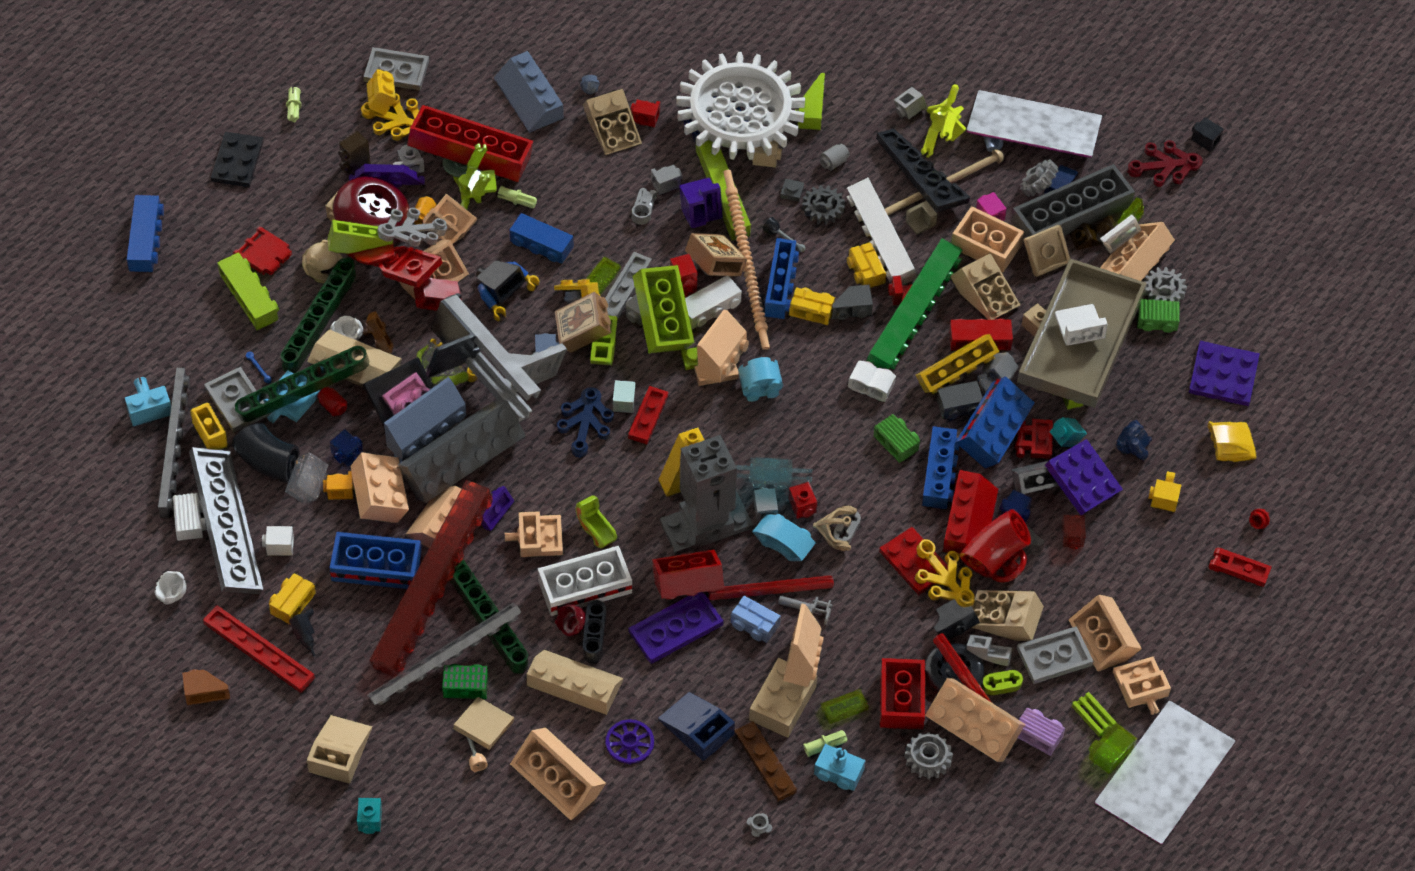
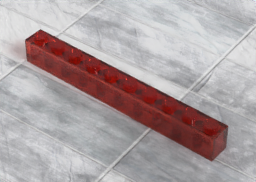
M468 480L464 483L369 660L374 669L396 677L399 672L403 671L406 658L409 653L411 654L414 651L416 640L424 632L428 617L433 615L437 600L442 598L445 585L453 578L454 569L457 563L462 561L467 544L469 545L472 542L475 529L481 525L483 514L492 504L493 497L489 488Z

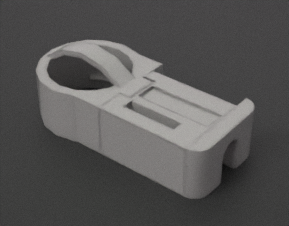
M645 188L639 190L636 202L632 208L631 218L633 222L643 225L651 220L652 207L655 199H657V191L651 190L649 192Z

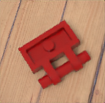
M1032 419L1031 425H1025L1026 421L1024 420L1016 433V456L1023 458L1025 451L1029 450L1031 451V458L1051 459L1052 435L1050 431L1053 428V420ZM1031 435V441H1025V436Z

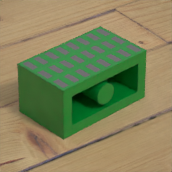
M459 664L444 665L443 698L477 699V697H480L481 699H487V666L479 664L472 666H461Z

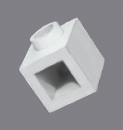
M267 526L266 534L262 536V547H266L267 555L293 556V528L290 526Z

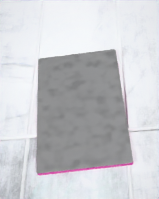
M979 90L967 127V133L1092 158L1102 115Z
M1168 701L1096 799L1095 804L1159 844H1163L1231 749L1235 740L1175 703Z

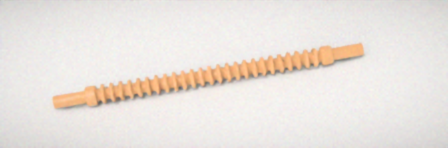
M725 170L723 172L727 187L725 193L728 197L729 211L732 212L730 215L733 217L732 222H734L737 246L739 247L738 250L747 258L743 272H745L744 277L746 278L749 302L752 303L750 307L753 308L752 313H754L753 318H755L754 323H756L755 330L759 333L762 350L770 349L766 332L768 326L765 322L764 308L761 307L763 303L760 302L762 298L759 297L760 292H758L759 287H757L758 282L756 281L754 262L751 261L752 256H750L751 251H749L750 246H748L747 232L744 231L746 227L743 226L745 222L742 221L744 217L741 216L743 212L740 211L741 206H739L740 201H738L739 196H737L738 190L734 186L731 170Z

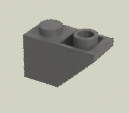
M849 286L832 304V319L838 318L843 320L848 317L857 316L864 318L872 315L873 303L870 286Z

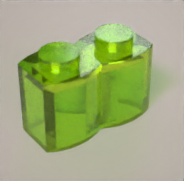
M1118 723L1113 727L1108 726L1102 734L1103 738L1099 741L1095 740L1089 747V759L1108 774L1132 751L1138 739Z

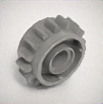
M927 732L924 735L918 734L916 739L911 738V743L906 746L904 758L907 759L906 766H911V773L916 772L919 774V778L925 776L927 779H930L933 776L939 778L940 773H946L947 768L951 766L953 753L950 752L951 745H946L945 738L942 739L939 737V734L933 735ZM925 754H930V755H932L933 757H930V758H929V757H926V756H924V755H925Z

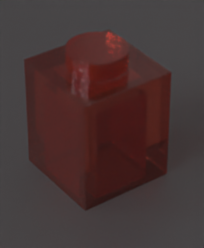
M1064 515L1062 521L1063 547L1071 549L1084 547L1086 539L1085 515Z

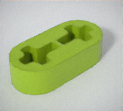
M1016 670L988 674L983 679L982 689L988 695L1014 692L1021 688L1023 677ZM1013 678L1014 680H1017L1016 684H1013L1012 681H1009V679ZM989 681H992L993 684H996L995 688H992L991 685H988Z

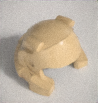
M322 240V242L315 243L305 251L302 256V265L308 276L314 278L316 282L325 283L328 275L321 273V271L334 267L342 259V256L339 253L328 251V240Z

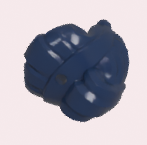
M1134 420L1123 428L1117 439L1116 447L1123 454L1131 452L1138 459L1146 460L1148 458V451L1145 448L1152 441V438L1148 436L1143 426L1137 420Z

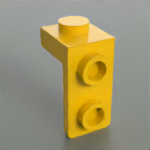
M590 279L578 280V283H573V280H562L561 284L554 286V290H581L582 298L593 292L600 295L598 282H590Z

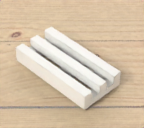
M1130 215L1100 239L1106 250L1111 254L1140 232L1141 228L1136 218Z

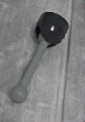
M770 217L763 226L765 232L771 235L778 233L785 239L793 240L779 230L780 224L773 217ZM796 242L798 251L804 252L805 246Z

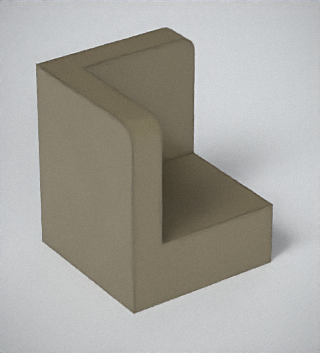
M924 201L907 210L905 222L915 234H920L936 225L937 213L927 201Z

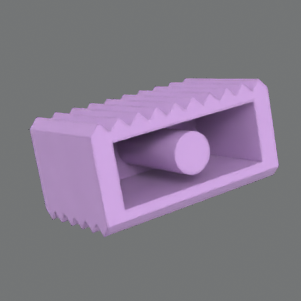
M1026 708L1019 719L1026 725L1018 739L1051 756L1063 738L1065 728L1059 721L1049 720L1044 717L1039 710Z

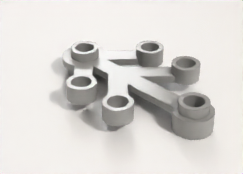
M409 208L404 224L395 227L396 223L401 221L403 213L400 210L393 209L388 223L379 225L377 231L379 238L384 241H392L396 238L413 247H418L421 240L429 245H436L438 236L445 235L447 225L446 221L441 218H437L429 224L413 225L414 221L418 220L420 211L416 208ZM424 231H430L429 233H427V235L424 234V233H421V232H424Z

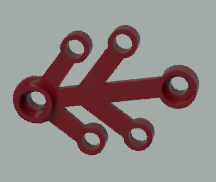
M1168 140L1164 143L1163 150L1180 158L1173 159L1157 150L1156 144L1150 142L1145 145V154L1153 156L1160 161L1141 163L1139 160H1133L1128 164L1127 172L1132 177H1139L1143 171L1163 169L1161 173L1155 174L1153 184L1161 187L1176 167H1182L1180 171L1174 172L1172 177L1173 183L1179 185L1184 182V178L1190 170L1195 171L1202 166L1203 160L1196 153L1187 154L1176 148L1174 141Z

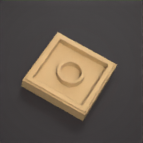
M1061 225L1053 226L1023 239L1034 276L1038 277L1068 264L1070 256Z
M477 697L455 722L453 729L490 750L514 722V717Z

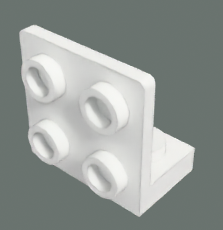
M1093 304L1055 312V317L1066 346L1104 339L1106 336L1108 325L1106 318L1099 319Z

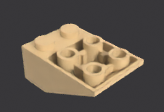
M623 89L585 101L583 104L585 113L605 155L642 144Z
M991 253L966 265L950 276L959 293L988 320H994L1020 306L1019 301Z
M977 591L972 608L980 623L972 628L1015 641L1033 640L1044 607L1034 591Z
M331 715L314 741L307 758L309 772L350 784L371 733L372 726Z

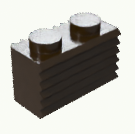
M358 131L339 141L340 150L338 155L341 158L339 166L344 173L348 172L350 175H355L357 169H360L364 164L371 163L369 142Z

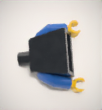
M494 261L486 269L481 267L476 272L480 297L489 309H493L496 321H500L497 313H502L506 317L505 308L497 306V303L501 305L526 281V287L530 291L535 290L533 283L539 285V278L535 275L529 276L528 272L516 262Z

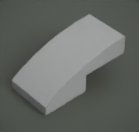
M970 635L967 644L968 651L986 661L1004 666L1009 665L1012 648L991 645V637Z

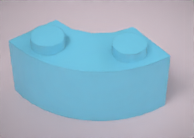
M766 514L752 531L763 546L778 551L789 561H802L815 545V541L811 538L809 531L798 527L780 514Z

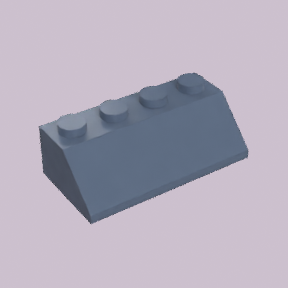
M528 51L510 58L494 76V80L529 133L564 118L563 103Z
M449 377L384 422L387 447L401 461H404L422 447L430 444L433 439L440 434L446 433L451 426L465 418V402Z

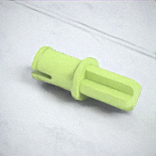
M292 87L289 88L288 101L286 102V107L288 108L287 119L292 122H296L299 119V109L302 106L300 102L301 90L297 87H294V93H292Z
M504 186L499 188L497 197L511 201L514 205L520 204L535 208L537 204L535 197L523 194L521 190L515 191Z
M843 730L828 736L821 735L820 739L803 744L807 756L811 757L814 754L820 753L825 744L835 747L846 743L847 736Z

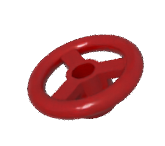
M1021 549L1000 567L1006 576H998L995 573L992 579L996 582L1004 583L1017 578L1026 566L1027 557L1025 552ZM1019 556H1020V564H1018V563L1016 562V559H1017Z

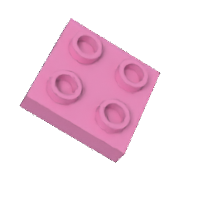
M416 372L383 394L382 397L393 414L396 415L428 392L429 389Z

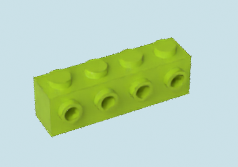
M238 252L217 262L219 275L256 330L278 321L277 312L279 307L275 300L271 301L267 288L260 285L257 273H252L250 270L251 266L246 258L243 259Z

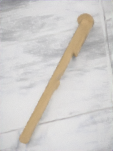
M997 149L992 150L991 156L946 179L950 183H954L994 162L1000 164L1004 158L1003 153ZM917 192L885 208L887 215H890L924 197L920 192Z

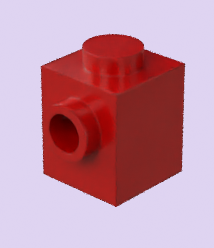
M809 482L789 487L788 499L797 519L810 517L817 513V500Z

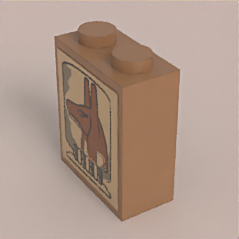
M691 233L685 249L707 275L741 276L747 258L724 235Z
M593 292L556 310L555 317L559 344L562 343L569 352H573L610 334L611 321L608 316V303L606 299Z

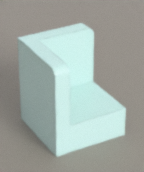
M615 380L613 395L614 412L633 413L635 382Z

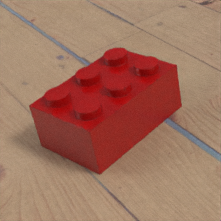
M715 550L652 559L654 581L661 598L674 599L680 595L694 596L699 592L707 591L712 593L724 588L722 564Z
M882 658L880 669V728L923 729L925 721V660Z

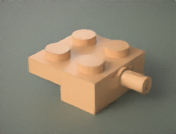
M540 511L519 512V528L516 533H505V542L518 541L521 557L563 555L561 515L540 516Z
M1154 657L1113 668V674L1129 708L1147 704L1151 715L1157 714L1160 711L1155 701L1168 697L1171 687L1163 670H1159Z

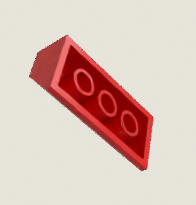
M959 470L944 539L943 552L955 551L959 555L965 546L984 527L992 522L999 489L981 474Z

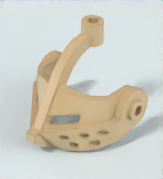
M842 506V508L836 509L821 520L813 523V527L822 534L831 547L841 551L851 550L849 542L834 539L829 526L831 524L850 526L851 518L849 516H845L843 519L836 517L844 514H856L857 509L852 506Z

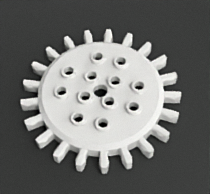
M742 52L737 53L736 63H727L725 56L719 54V66L715 68L706 59L702 61V69L705 74L700 75L692 69L689 71V79L695 82V85L681 81L680 92L689 94L691 97L677 96L676 106L690 107V109L678 111L677 118L678 121L692 119L693 122L684 125V133L688 135L698 130L701 133L696 137V145L698 147L708 139L714 142L712 144L713 155H716L721 146L730 148V159H735L737 149H746L749 160H753L754 148L761 146L769 156L772 154L770 142L773 140L783 148L787 146V138L782 134L783 131L797 136L798 126L790 123L789 120L802 123L804 121V112L791 110V108L805 107V97L791 98L792 95L800 93V83L786 86L785 83L791 80V72L788 70L782 75L777 76L775 74L777 61L774 60L766 69L760 66L761 57L759 54H756L752 64L743 63ZM744 107L745 110L737 111L735 108Z

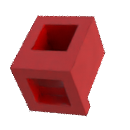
M637 99L635 104L632 103L630 111L634 122L655 128L660 115V101H656L655 104Z

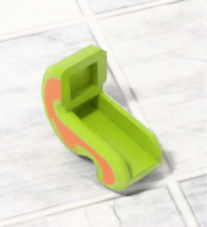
M589 496L576 504V515L580 525L587 534L592 536L594 544L598 548L602 549L617 540L615 529L599 511V499L596 496Z

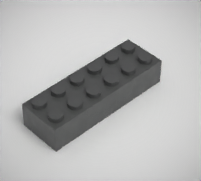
M1112 164L1014 207L1011 223L1014 227L1024 231L1023 239L1056 225H1061L1063 235L1065 236L1072 233L1083 223L1090 225L1104 219L1108 215H1113L1131 207L1135 191L1117 167Z
M496 399L399 463L398 466L416 499L428 502L526 435L508 401Z

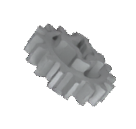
M1049 159L1048 161L1044 160L1042 164L1038 163L1035 167L1030 168L1026 172V178L1022 179L1023 182L1020 184V190L1029 197L1049 188L1052 184L1051 180L1056 177L1055 174L1058 172L1057 165Z
M1158 267L1156 273L1151 270L1149 276H1145L1144 282L1147 284L1144 296H1148L1150 300L1178 301L1180 304V300L1185 297L1187 289L1185 285L1186 280L1181 279V273L1174 274L1175 269L1169 272L1167 267L1164 268V271H1161Z

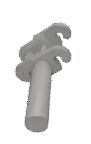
M780 596L778 602L780 605L800 610L802 603L806 604L811 613H815V611L825 613L824 625H827L833 606L831 600L827 603L819 601L818 597H816L810 604ZM817 605L825 606L826 610L818 609L816 607Z

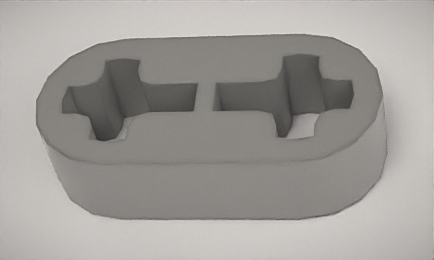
M858 512L841 516V519L849 516L850 518H855V520L847 527L843 524H837L833 533L834 539L847 541L850 544L860 526L861 516ZM845 530L846 537L839 538V535H842Z

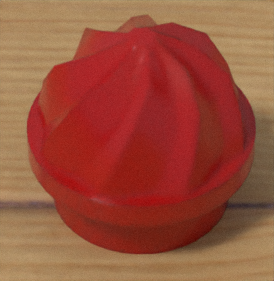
M1265 509L1253 510L1249 517L1251 526L1255 529L1266 528L1270 523L1269 512H1266Z

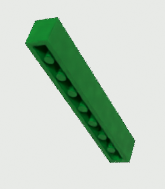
M943 238L940 240L870 351L866 361L881 369L890 370L891 368L894 370L900 360L897 357L899 354L904 355L909 346L907 344L908 339H914L918 331L915 328L917 325L922 326L927 317L925 312L927 310L930 312L936 302L933 299L935 296L940 297L945 288L942 286L943 283L950 281V276L953 275V272H951L953 267L957 269L962 261V258H960L961 248Z

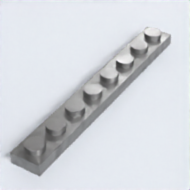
M176 368L158 505L160 518H169L170 510L174 509L173 498L171 497L172 493L176 492L174 475H178L179 470L176 458L181 455V446L178 443L179 440L183 439V428L180 427L181 423L185 422L183 405L187 406L188 400L185 389L190 386V377L186 376L185 368Z
M510 604L367 694V696L374 705L377 703L379 705L384 704L393 693L403 692L412 681L418 682L422 680L431 669L437 670L445 665L444 661L450 657L454 659L463 653V649L469 645L470 647L476 646L485 635H493L500 630L499 627L504 623L510 624L517 620V615L521 613L520 609L516 604Z

